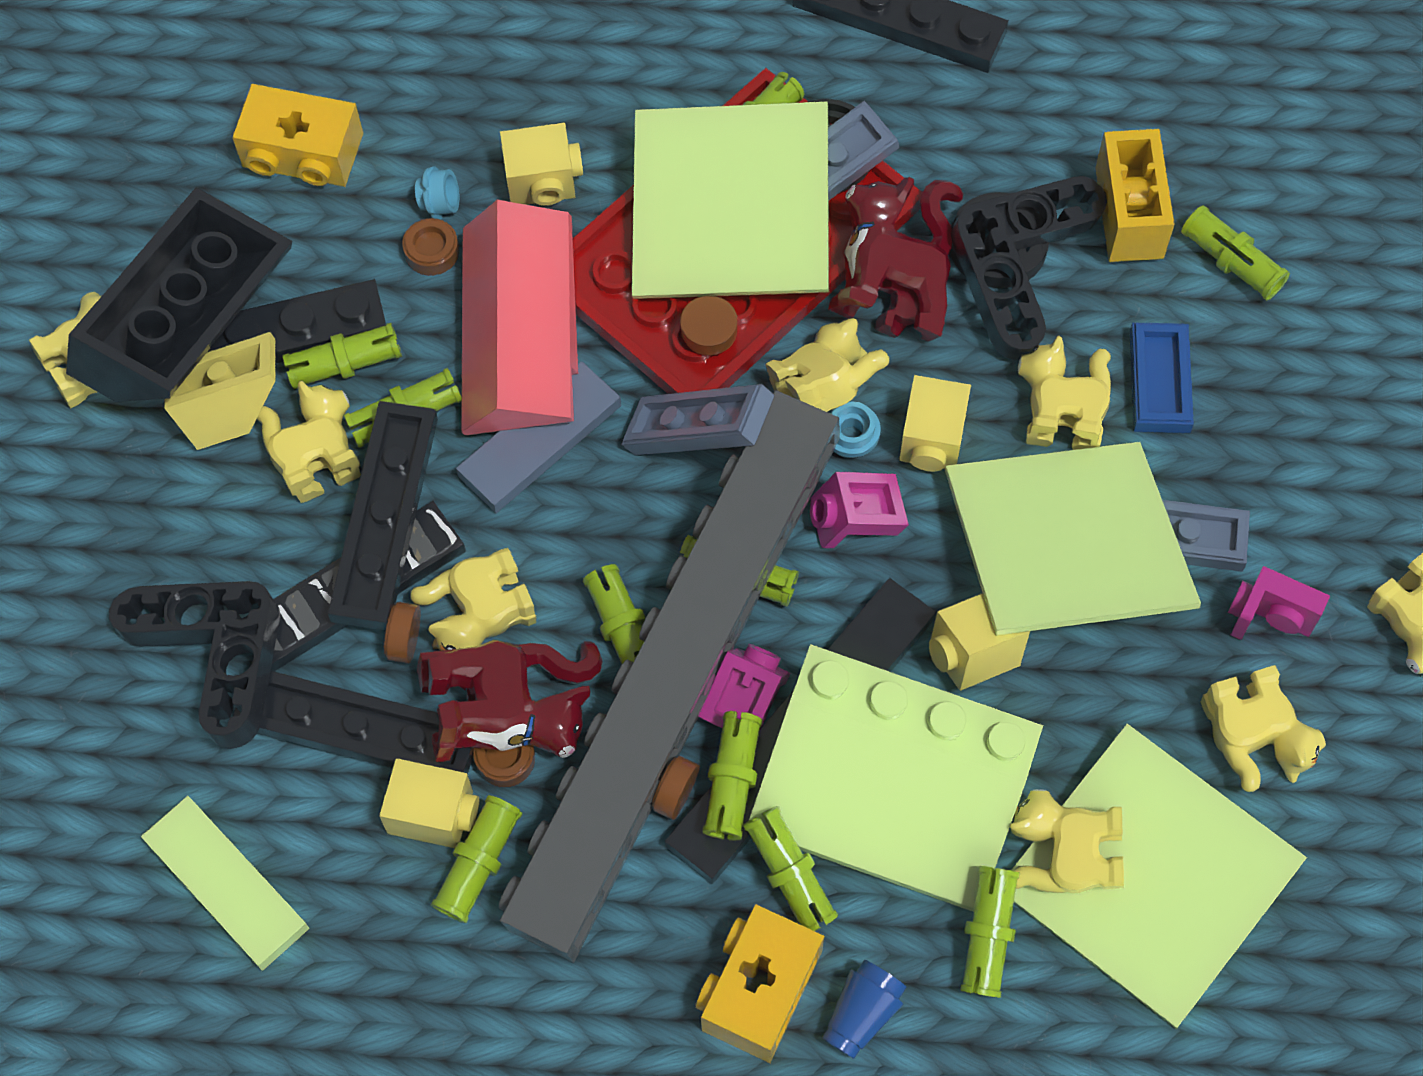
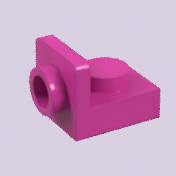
M835 472L811 497L810 517L813 525L817 528L822 548H835L847 535L898 536L909 525L896 474Z
M1263 566L1254 585L1242 581L1228 613L1238 617L1231 636L1242 640L1256 613L1265 617L1267 622L1279 631L1289 634L1300 633L1309 637L1322 616L1330 595Z
M748 644L745 651L739 648L727 651L699 717L723 728V714L725 712L736 711L737 719L740 720L741 712H746L762 719L760 730L780 686L786 684L790 672L777 667L781 660L779 656L756 645Z

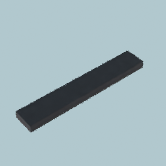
M889 578L828 651L891 672L935 620L936 611ZM794 690L759 730L752 768L757 773L756 786L749 788L743 825L750 819ZM711 786L665 840V848L713 884L749 842L751 836L743 825L741 840H729L726 833L724 839L714 838L703 833V825L706 823L712 790Z

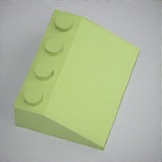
M810 644L749 820L754 817L760 818L772 838L773 833L761 813L779 806L781 815L801 851L974 912L980 877L979 867H996L1029 774L1043 725Z

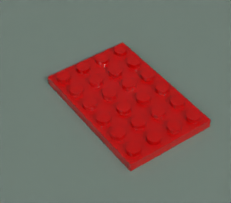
M767 68L763 69L723 106L743 105L746 101L753 102L774 80L776 75ZM803 98L798 103H806L808 101L805 98ZM881 161L870 169L865 178L857 185H868L879 181L896 186L904 177L887 163ZM634 185L573 238L576 315L667 394L729 388L846 279L844 252L854 228L850 207L845 198L848 190L838 193L829 200V292L716 296L730 303L737 315L736 339L722 353L702 355L691 350L683 341L681 335L682 312L691 301L699 297L633 299ZM914 185L894 223L895 231H898L920 210V198L923 192Z

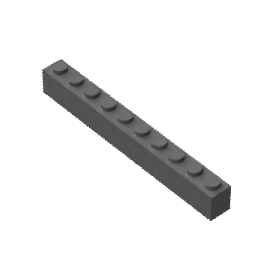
M775 390L773 393L775 396L755 445L746 446L741 457L733 454L726 463L719 482V486L724 489L715 507L710 505L704 507L694 527L693 537L697 538V541L689 557L686 558L681 555L671 569L666 583V588L670 589L671 592L662 609L654 607L646 617L639 635V640L644 642L634 662L627 659L619 669L612 686V692L617 694L607 715L600 712L592 721L584 741V745L589 747L588 752L579 769L571 766L564 775L556 794V799L561 801L560 806L551 823L544 820L536 829L528 847V854L533 856L523 877L520 878L515 875L508 883L501 897L499 909L504 911V914L500 921L508 931L572 963L575 962L653 808V798L671 761L680 755L700 715L727 651L733 650L840 439L839 417Z

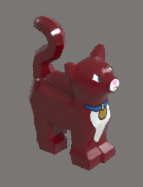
M906 177L896 186L879 181L868 185H852L845 195L850 207L854 227L844 252L846 286L840 290L839 294L832 298L828 310L848 319L853 318L860 306L867 309L873 306L880 289L891 295V304L887 312L878 316L875 330L896 338L906 326L914 324V329L922 333V340L929 342L941 337L948 307L946 284L950 271L948 255L952 249V227L941 211L940 202L948 200L960 203L963 199L961 188L947 180H934L925 186L920 198L921 217L933 236L931 242H926L906 236L894 229V223L914 185L913 178Z
M492 640L476 647L420 653L417 673L421 693L445 695L450 687H460L467 693V701L458 702L451 700L438 705L439 732L432 734L431 738L436 762L450 760L454 749L462 747L505 751L532 744L562 758L573 754L582 731L581 706L590 697V687L581 686L534 701L531 700L528 689L527 668L532 665L540 666L558 681L570 684L584 683L593 679L601 672L603 660L597 645L591 641H584L581 644V658L579 662L567 660L547 644L528 643L518 645L498 640Z

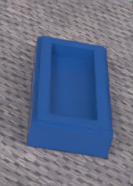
M1132 322L1129 333L1133 431L1191 433L1194 419L1189 324Z

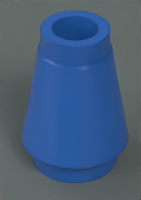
M864 959L857 972L850 969L827 1026L829 1028L822 1039L854 1059L860 1049H863L904 1005L899 999L907 987L880 967Z

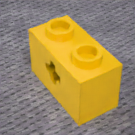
M251 84L232 138L242 167L248 168L257 174L271 176L276 173L297 177L316 186H323L328 183L346 187L364 133L356 103Z
M1160 129L1104 132L1095 169L1097 183L1101 185L1107 198L1106 209L1102 214L1109 262L1164 259L1175 224Z
M755 904L748 921L738 917L723 947V952L731 956L721 977L712 973L709 975L695 1008L703 1011L701 1016L702 1031L771 1063L821 956L824 935ZM759 969L767 972V985L761 984L755 993L747 990V977L754 978Z

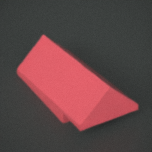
M496 200L463 228L462 433L465 436L574 421L572 375L578 374L572 216L569 212Z

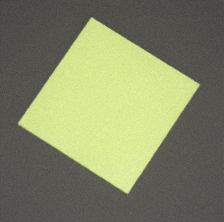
M828 102L635 110L633 299L829 292Z
M1140 442L946 466L947 480L996 636L1200 608L1201 601Z
M1126 724L1062 805L1065 808L1081 807L1092 811H1107L1111 807H1122V841L1100 842L1099 852L1106 860L1112 857L1123 856L1124 888L1103 889L1096 887L1080 893H1054L1041 891L1032 886H1024L1016 889L1014 903L1177 1029L1307 857L1141 733ZM1053 839L1039 842L1034 841L1011 871L1020 866L1049 869L1054 845Z

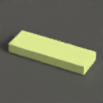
M189 796L183 799L141 836L145 843L262 971L310 929L305 921Z

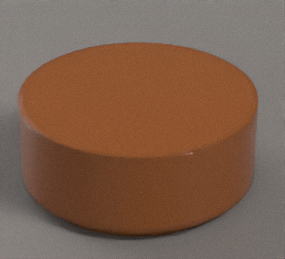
M434 218L420 220L411 225L404 234L402 244L408 265L417 273L428 276L439 275L451 269L458 260L459 244L456 232L452 226L443 220Z
M703 296L694 299L684 308L681 315V335L683 341L691 350L702 355H716L724 352L734 343L737 336V315L734 308L726 300L716 296Z
M397 602L393 605L387 623L384 653L388 660L408 664L412 661L420 628L421 610L419 605Z
M532 744L505 751L474 747V760L478 772L485 781L498 787H512L523 782L531 774L535 765V750Z
M682 756L675 757L658 785L652 802L653 810L675 820L692 791L700 765Z

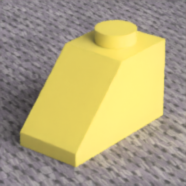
M271 332L207 352L173 395L165 399L164 409L197 450L250 433L275 383V338Z

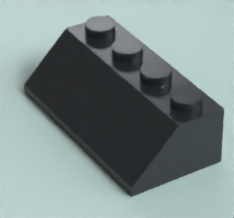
M196 187L69 333L66 374L115 402L170 398L289 252L293 241Z

